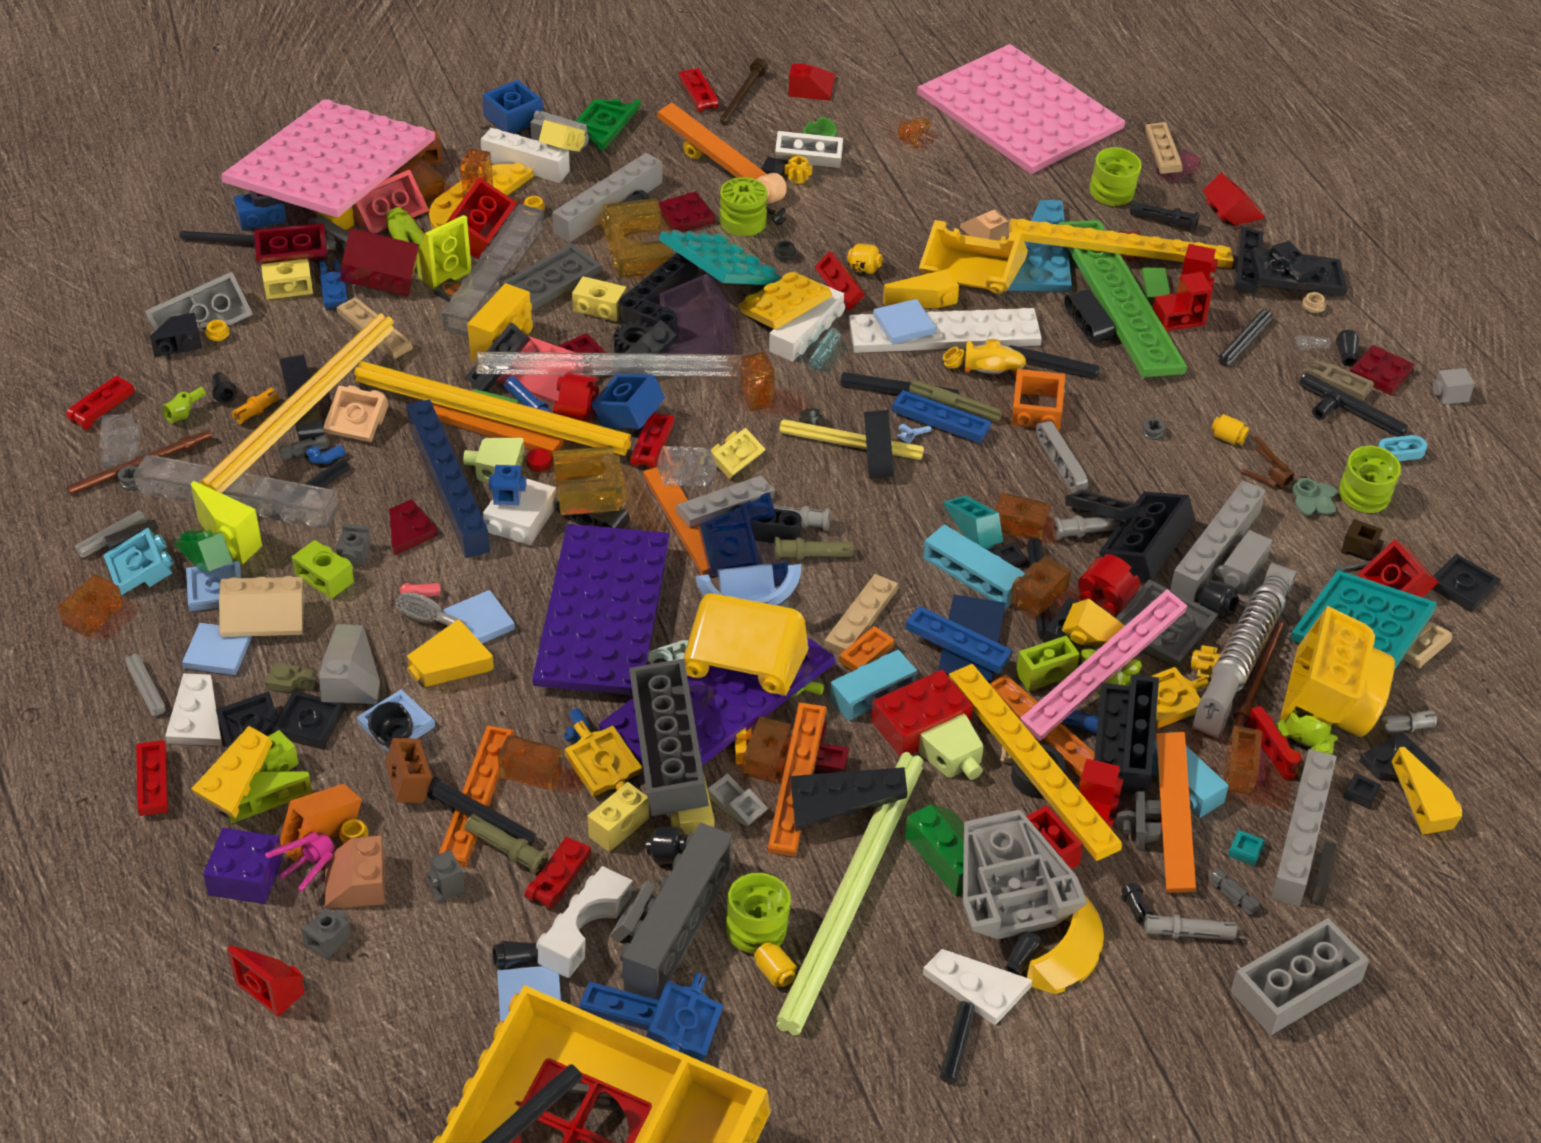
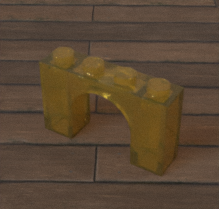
M657 198L603 204L604 214H600L601 226L606 227L604 228L605 241H608L609 255H613L612 266L613 269H617L619 278L651 274L673 256L672 249L660 240L635 242L625 238L633 233L661 230V211Z
M613 446L553 451L555 482L558 484L561 515L623 510L622 501L627 500L626 485H624L619 455H614Z

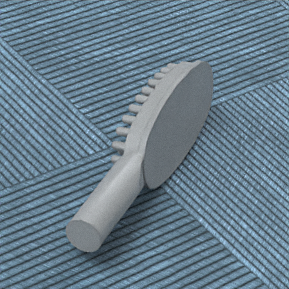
M406 592L398 595L395 605H397V609L415 621L426 624L440 622L449 626L458 620V618L441 612L439 605L424 595ZM460 620L467 627V622Z

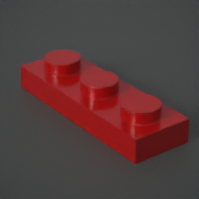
M829 251L815 265V269L830 288L844 293L845 308L849 311L866 295L833 252Z
M165 740L137 743L139 816L168 813Z

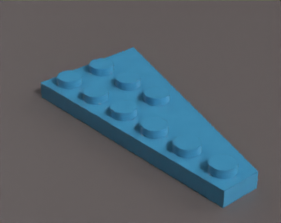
M1053 199L1040 200L1031 221L1048 222L1050 224L1065 222L1063 201ZM1024 241L1028 253L1008 291L1071 292L1072 284L1068 248Z

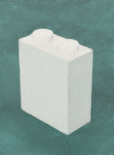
M527 479L526 492H521L519 506L494 505L492 499L483 512V520L487 526L488 533L532 545L556 508V487Z

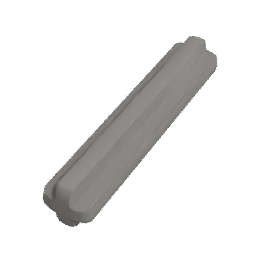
M136 511L76 544L75 550L81 558H85L145 525L147 522L146 517L141 511Z
M135 653L132 656H127L125 659L126 665L151 715L157 717L159 714H164L166 711L165 704L140 656Z

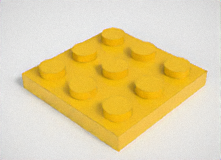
M790 272L785 274L779 281L766 285L760 292L747 296L743 302L738 304L741 313L776 330L833 295L829 287L796 272Z

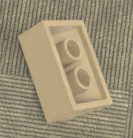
M232 577L221 579L219 592L220 637L302 635L304 614L302 577Z

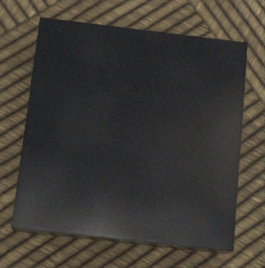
M1456 553L1433 575L1439 583L1432 590L1472 613L1499 586L1501 579Z
M293 690L270 732L273 734L280 730L291 742L323 750L345 711V703L321 702V697Z

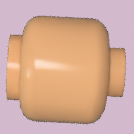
M769 173L757 179L767 189V204L780 201L785 197L787 186L781 175Z

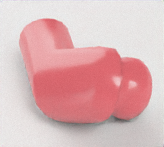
M405 583L400 587V593L410 592L426 597H434L440 595V585L438 583L415 585Z

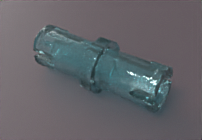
M829 329L824 339L815 346V352L808 359V364H811L810 367L812 369L820 370L826 359L834 353V347L842 338L837 329Z

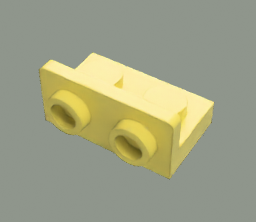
M744 428L739 433L736 431L732 432L724 440L726 442L724 445L717 444L708 452L710 457L705 464L709 467L715 463L731 479L759 457L766 449Z

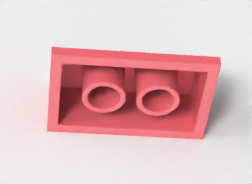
M411 170L385 179L351 206L354 212V221L365 232L373 234L388 229L385 213L390 209L401 207L412 218L429 211Z
M530 337L531 340L496 380V383L510 386L505 381L509 377L514 376L536 397L555 403V401H558L560 392L557 391L559 376L564 377L567 372L583 374L582 355Z

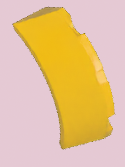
M1086 895L1087 904L1065 919L1071 922V925L1062 941L1047 954L1031 960L1027 978L1032 980L1031 987L1052 994L1064 992L1065 987L1077 981L1081 983L1096 967L1099 954L1103 948L1104 933L1100 916Z

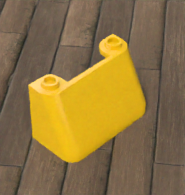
M935 220L919 270L922 275L948 269L958 285L987 289L993 293L1000 294L1009 289L1026 259L1028 250L1020 233L1010 232L1008 239L1006 236H1002L1001 240L998 241L961 235L959 229L954 228L952 232L946 228V222Z
M714 593L705 594L698 606L683 657L687 676L693 678L705 677L709 671V665L758 675L759 683L766 692L786 696L809 649L805 619L800 612L792 608Z

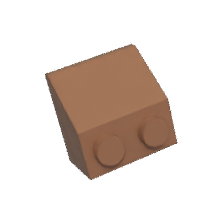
M381 836L351 838L332 853L333 858L325 863V908L338 909L386 904L385 856Z

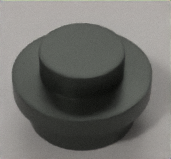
M782 240L776 244L774 255L780 260L788 261L796 256V248L793 242Z
M819 408L800 411L801 417L798 419L799 422L816 425L819 424V419L823 418V414H820Z

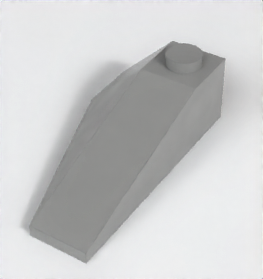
M233 272L145 311L154 331L172 316L194 312L198 328H206L207 324L213 320H222L226 325H232L253 315Z
M336 624L325 652L319 675L321 702L377 704L380 679L363 625Z

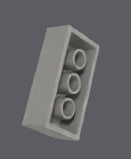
M1327 918L1237 970L1231 993L1271 1036L1363 980L1369 959Z

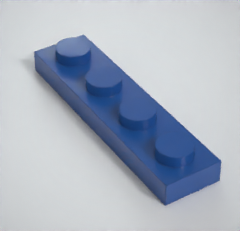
M902 390L892 404V412L978 443L983 441L991 429V421L904 390Z
M921 606L906 621V630L997 674L1001 672L1012 658V649Z

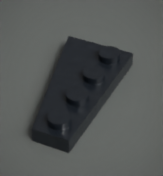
M905 767L791 776L795 832L803 830L805 826L813 823L823 824L829 822L830 818L836 816L856 814L859 809L869 806L875 808L907 798Z

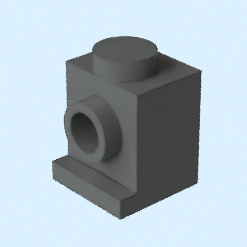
M343 523V531L336 547V553L340 557L348 559L352 565L364 566L371 547L369 526Z
M451 850L429 858L431 871L427 872L428 878H426V882L438 903L465 892L463 870Z
M325 908L308 925L304 924L301 927L304 946L325 960L351 937L349 919L339 909L332 912Z

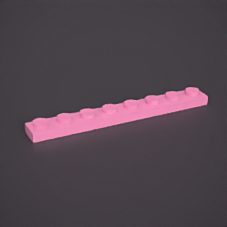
M1167 589L1022 716L1020 721L1038 741H1041L1101 687L1102 683H1106L1184 614L1187 605Z

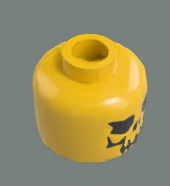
M858 243L848 252L847 263L855 273L872 275L876 272L877 268L882 266L883 256L879 254L878 247L875 245Z

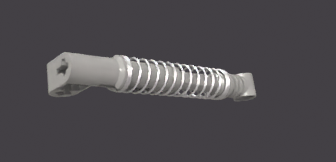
M1275 563L1270 564L1264 583L1254 591L1224 650L1212 669V680L1198 704L1192 727L1193 730L1217 739L1221 737L1228 719L1233 697L1236 692L1244 687L1284 610L1285 597L1292 590L1297 571Z

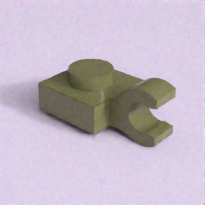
M274 663L265 681L266 689L285 693H292L295 688L314 691L317 680H312L315 671L311 669H303L301 671L300 666Z

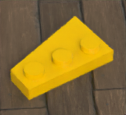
M248 726L191 788L193 793L236 819L240 811L238 806L242 798L247 797L251 789L249 784L254 774L259 772L273 744L270 738Z

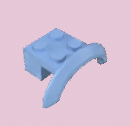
M771 564L718 570L720 592L711 583L709 574L695 576L697 586L703 595L714 593L778 605L789 597L796 588L801 576V564L788 565L786 578L778 589L774 587Z

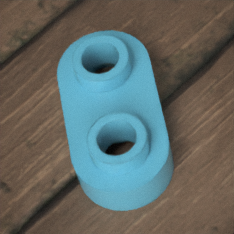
M1409 435L1382 439L1378 447L1390 451L1399 461L1422 458L1427 449V442L1419 436Z

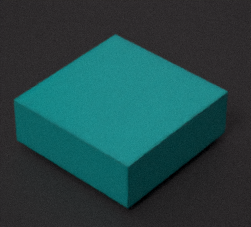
M1238 830L1229 849L1228 857L1255 867L1266 840Z

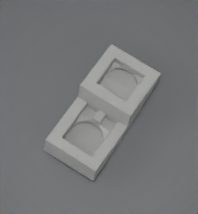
M728 773L708 788L709 798L725 813L747 827L769 809L750 788L744 791Z

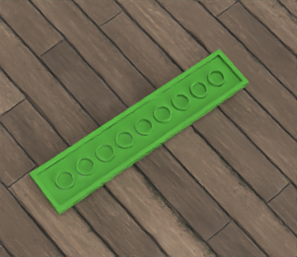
M1100 220L1058 223V225L1106 231ZM1067 247L1096 299L1113 321L1115 331L1142 377L1185 374L1187 365L1121 255Z

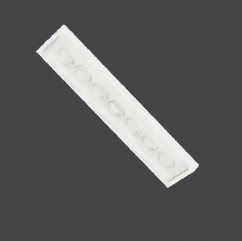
M1034 308L926 312L936 326V334L896 344L890 342L873 314L849 315L854 353L940 350L952 347L966 349L967 340L972 341L974 346L985 345L987 339H998L1001 341V345L1007 347L1010 345L1018 347L1041 346L1042 340Z

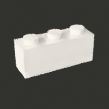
M778 131L775 150L777 159L786 160L789 163V159L792 157L803 156L809 160V165L841 167L843 138Z

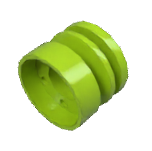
M1110 147L1103 149L1097 154L1089 185L1090 194L1095 200L1105 205L1122 206L1132 201L1142 167L1141 160L1136 154L1123 148Z
M747 177L733 178L726 181L720 190L721 227L727 233L735 236L745 237L760 233L766 227L767 189L765 185L756 179Z
M1372 445L1361 446L1353 450L1348 457L1345 472L1339 484V494L1342 501L1348 507L1364 513H1375L1385 509L1392 499L1394 488L1401 474V465L1398 458L1390 451Z
M750 873L739 877L732 883L728 892L725 921L726 936L731 944L741 951L755 954L756 950L767 942H772L778 946L784 942L788 930V916L791 906L790 891L785 883L777 877L766 873Z

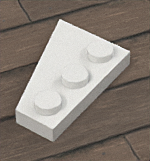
M183 673L165 735L167 744L222 746L211 675Z
M941 949L923 968V975L959 1001L972 1002L975 1005L974 1011L993 1025H996L1032 986L1031 979Z

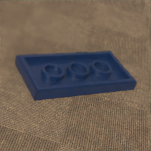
M954 594L949 620L999 643L1006 603ZM945 648L942 649L938 671L943 670L948 677L949 673L970 664L977 668L989 684L992 682L993 671Z

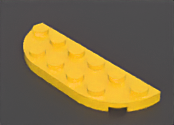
M521 163L484 165L480 167L479 170L471 173L435 199L429 210L432 230L446 224L478 177L508 196L534 177L533 169L525 167Z

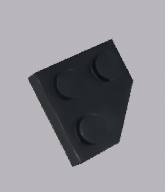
M269 691L216 709L227 749L248 726L266 735L278 719Z
M1403 732L1362 753L1359 760L1378 780L1390 781L1391 778L1398 779L1391 761L1400 747H1405L1435 776L1439 775L1441 769L1434 760Z

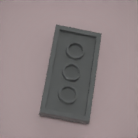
M570 244L501 282V287L506 283L529 291L532 312L576 287L582 277L592 278L601 273L602 265L573 244Z

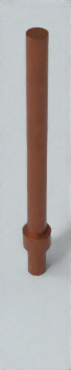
M208 429L193 436L186 435L181 437L176 443L67 486L70 495L118 477V472L123 467L136 466L140 468L184 450L187 452L195 448V445L212 439V434Z
M1278 620L1271 632L1243 700L1236 707L1233 714L1234 722L1230 729L1232 736H1240L1244 724L1248 723L1251 707L1285 625L1282 621Z

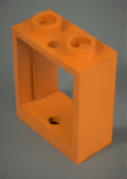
M1017 369L1011 425L1036 428L1038 423L1052 421L1056 429L1060 431L1065 374ZM1021 394L1054 397L1057 398L1056 408L1020 404Z

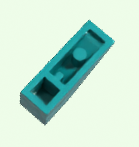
M966 495L943 502L945 509L966 538L979 544L984 549H991L994 547V544L1003 542L1000 517L997 511Z

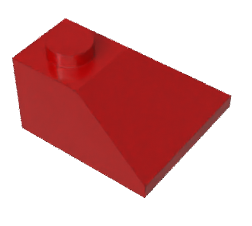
M792 63L789 73L788 97L830 101L835 73L813 65Z
M233 945L227 949L235 984L277 1017L305 993L302 982L303 975L295 966L291 965L289 967L280 959Z

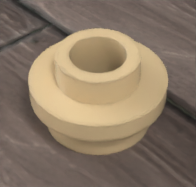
M1309 293L1303 299L1302 306L1310 313L1322 312L1326 307L1325 298L1320 293Z

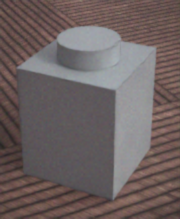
M1466 368L1438 371L1436 381L1433 383V392L1438 396L1442 405L1469 402L1475 383Z

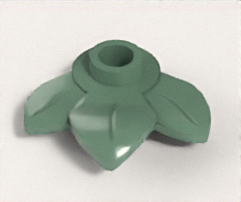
M1302 478L1294 484L1293 494L1297 497L1295 504L1300 512L1308 516L1314 512L1321 515H1331L1336 512V507L1331 500L1338 493L1336 488L1327 483L1316 484L1315 481L1309 478Z

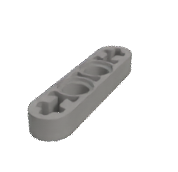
M1052 421L1038 423L1036 426L1038 440L1072 493L1082 490L1086 491L1088 488L1086 474Z

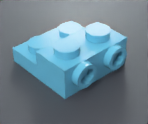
M146 528L104 554L115 588L121 595L143 582L151 587L172 574L170 566L174 562L168 552L163 550L167 547V544L160 534L155 535L149 528Z

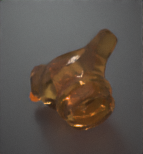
M923 117L921 119L913 118L911 121L900 120L898 138L908 139L912 142L914 149H918V140L931 127L930 119Z

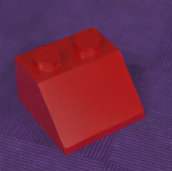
M1222 172L1202 190L1208 197L1205 201L1214 210L1218 209L1216 214L1223 222L1228 220L1236 226L1261 220L1265 217L1246 192Z
M1396 539L1357 574L1361 578L1422 598L1439 583L1415 554Z

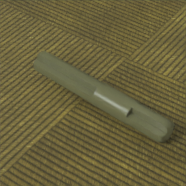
M913 380L909 388L910 393L995 422L1000 421L1003 413L999 408L917 380Z

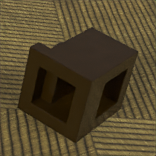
M1353 519L1345 535L1341 553L1346 554L1348 551L1372 559L1373 555H1378L1383 548L1385 542L1381 540L1383 529Z

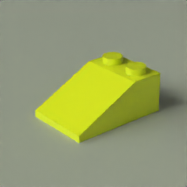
M465 215L426 232L417 256L418 277L433 290L449 278L457 280L472 272L468 225Z
M193 481L190 485L198 521L205 531L211 529L212 532H222L231 559L239 561L243 565L262 547L256 510Z

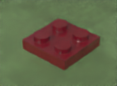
M696 191L656 203V211L671 231L677 230L683 233L715 223V215Z
M1372 345L1354 364L1350 372L1373 381V388L1392 396L1413 372L1415 364L1383 348Z

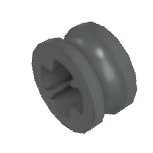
M1148 418L1143 423L1142 434L1150 440L1161 439L1164 435L1165 423L1159 418Z
M126 466L118 472L119 483L124 490H135L143 483L141 471L136 466Z

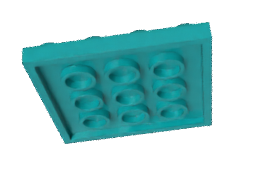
M672 230V232L662 231L659 237L661 242L722 283L768 285L782 279L780 275L775 273L776 269L769 265L761 264L758 257L743 252V247L731 244L727 241L728 238L722 234L710 235L705 232L696 234L691 231L682 233Z
M1337 570L1292 631L1291 640L1301 643L1325 608L1329 606L1369 626L1375 634L1373 647L1393 656L1396 669L1436 611L1437 602Z

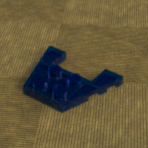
M770 492L762 494L760 498L752 502L748 501L742 504L738 509L731 512L727 511L700 524L699 532L710 576L718 577V570L761 565L750 521L774 517L775 511ZM787 561L771 564L775 586H780L786 578L788 571Z

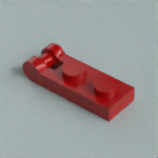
M699 68L679 72V80L695 104L697 112L704 111L705 108H718V99Z
M116 375L72 405L66 411V418L72 422H77L78 426L87 430L92 427L96 419L135 393L134 386Z
M652 413L647 419L632 452V466L639 467L642 464L647 465L648 468L658 467L659 457L675 424L674 416Z
M1262 706L1251 708L1247 723L1248 729L1281 777L1288 781L1296 779L1298 767L1302 760L1301 754L1290 748L1286 737L1281 735L1272 717L1267 715Z
M566 836L534 882L529 883L524 897L533 902L538 900L542 902L544 907L553 909L592 854L591 847Z

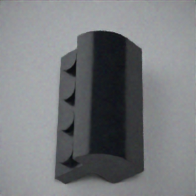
M1131 674L1130 686L1101 684L1094 760L1120 766L1118 778L1123 779L1120 794L1141 792L1150 785L1159 677Z

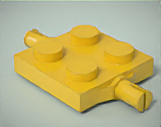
M1176 667L1152 675L1151 677H1159L1155 727L1159 729L1195 715L1201 700L1197 695V691L1207 688L1209 685L1208 680L1205 679L1206 677L1203 676L1194 681H1189L1180 674Z
M583 720L574 725L573 728L581 739L577 743L565 748L564 755L592 797L609 789H616L618 791L626 784L627 780L641 774V765L614 726L602 731L590 732Z

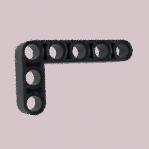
M675 253L620 298L619 307L622 324L625 323L627 326L630 321L633 324H636V321H640V325H643L645 322L648 323V327H654L662 320L679 336L676 312L661 305L698 275V266L679 253Z

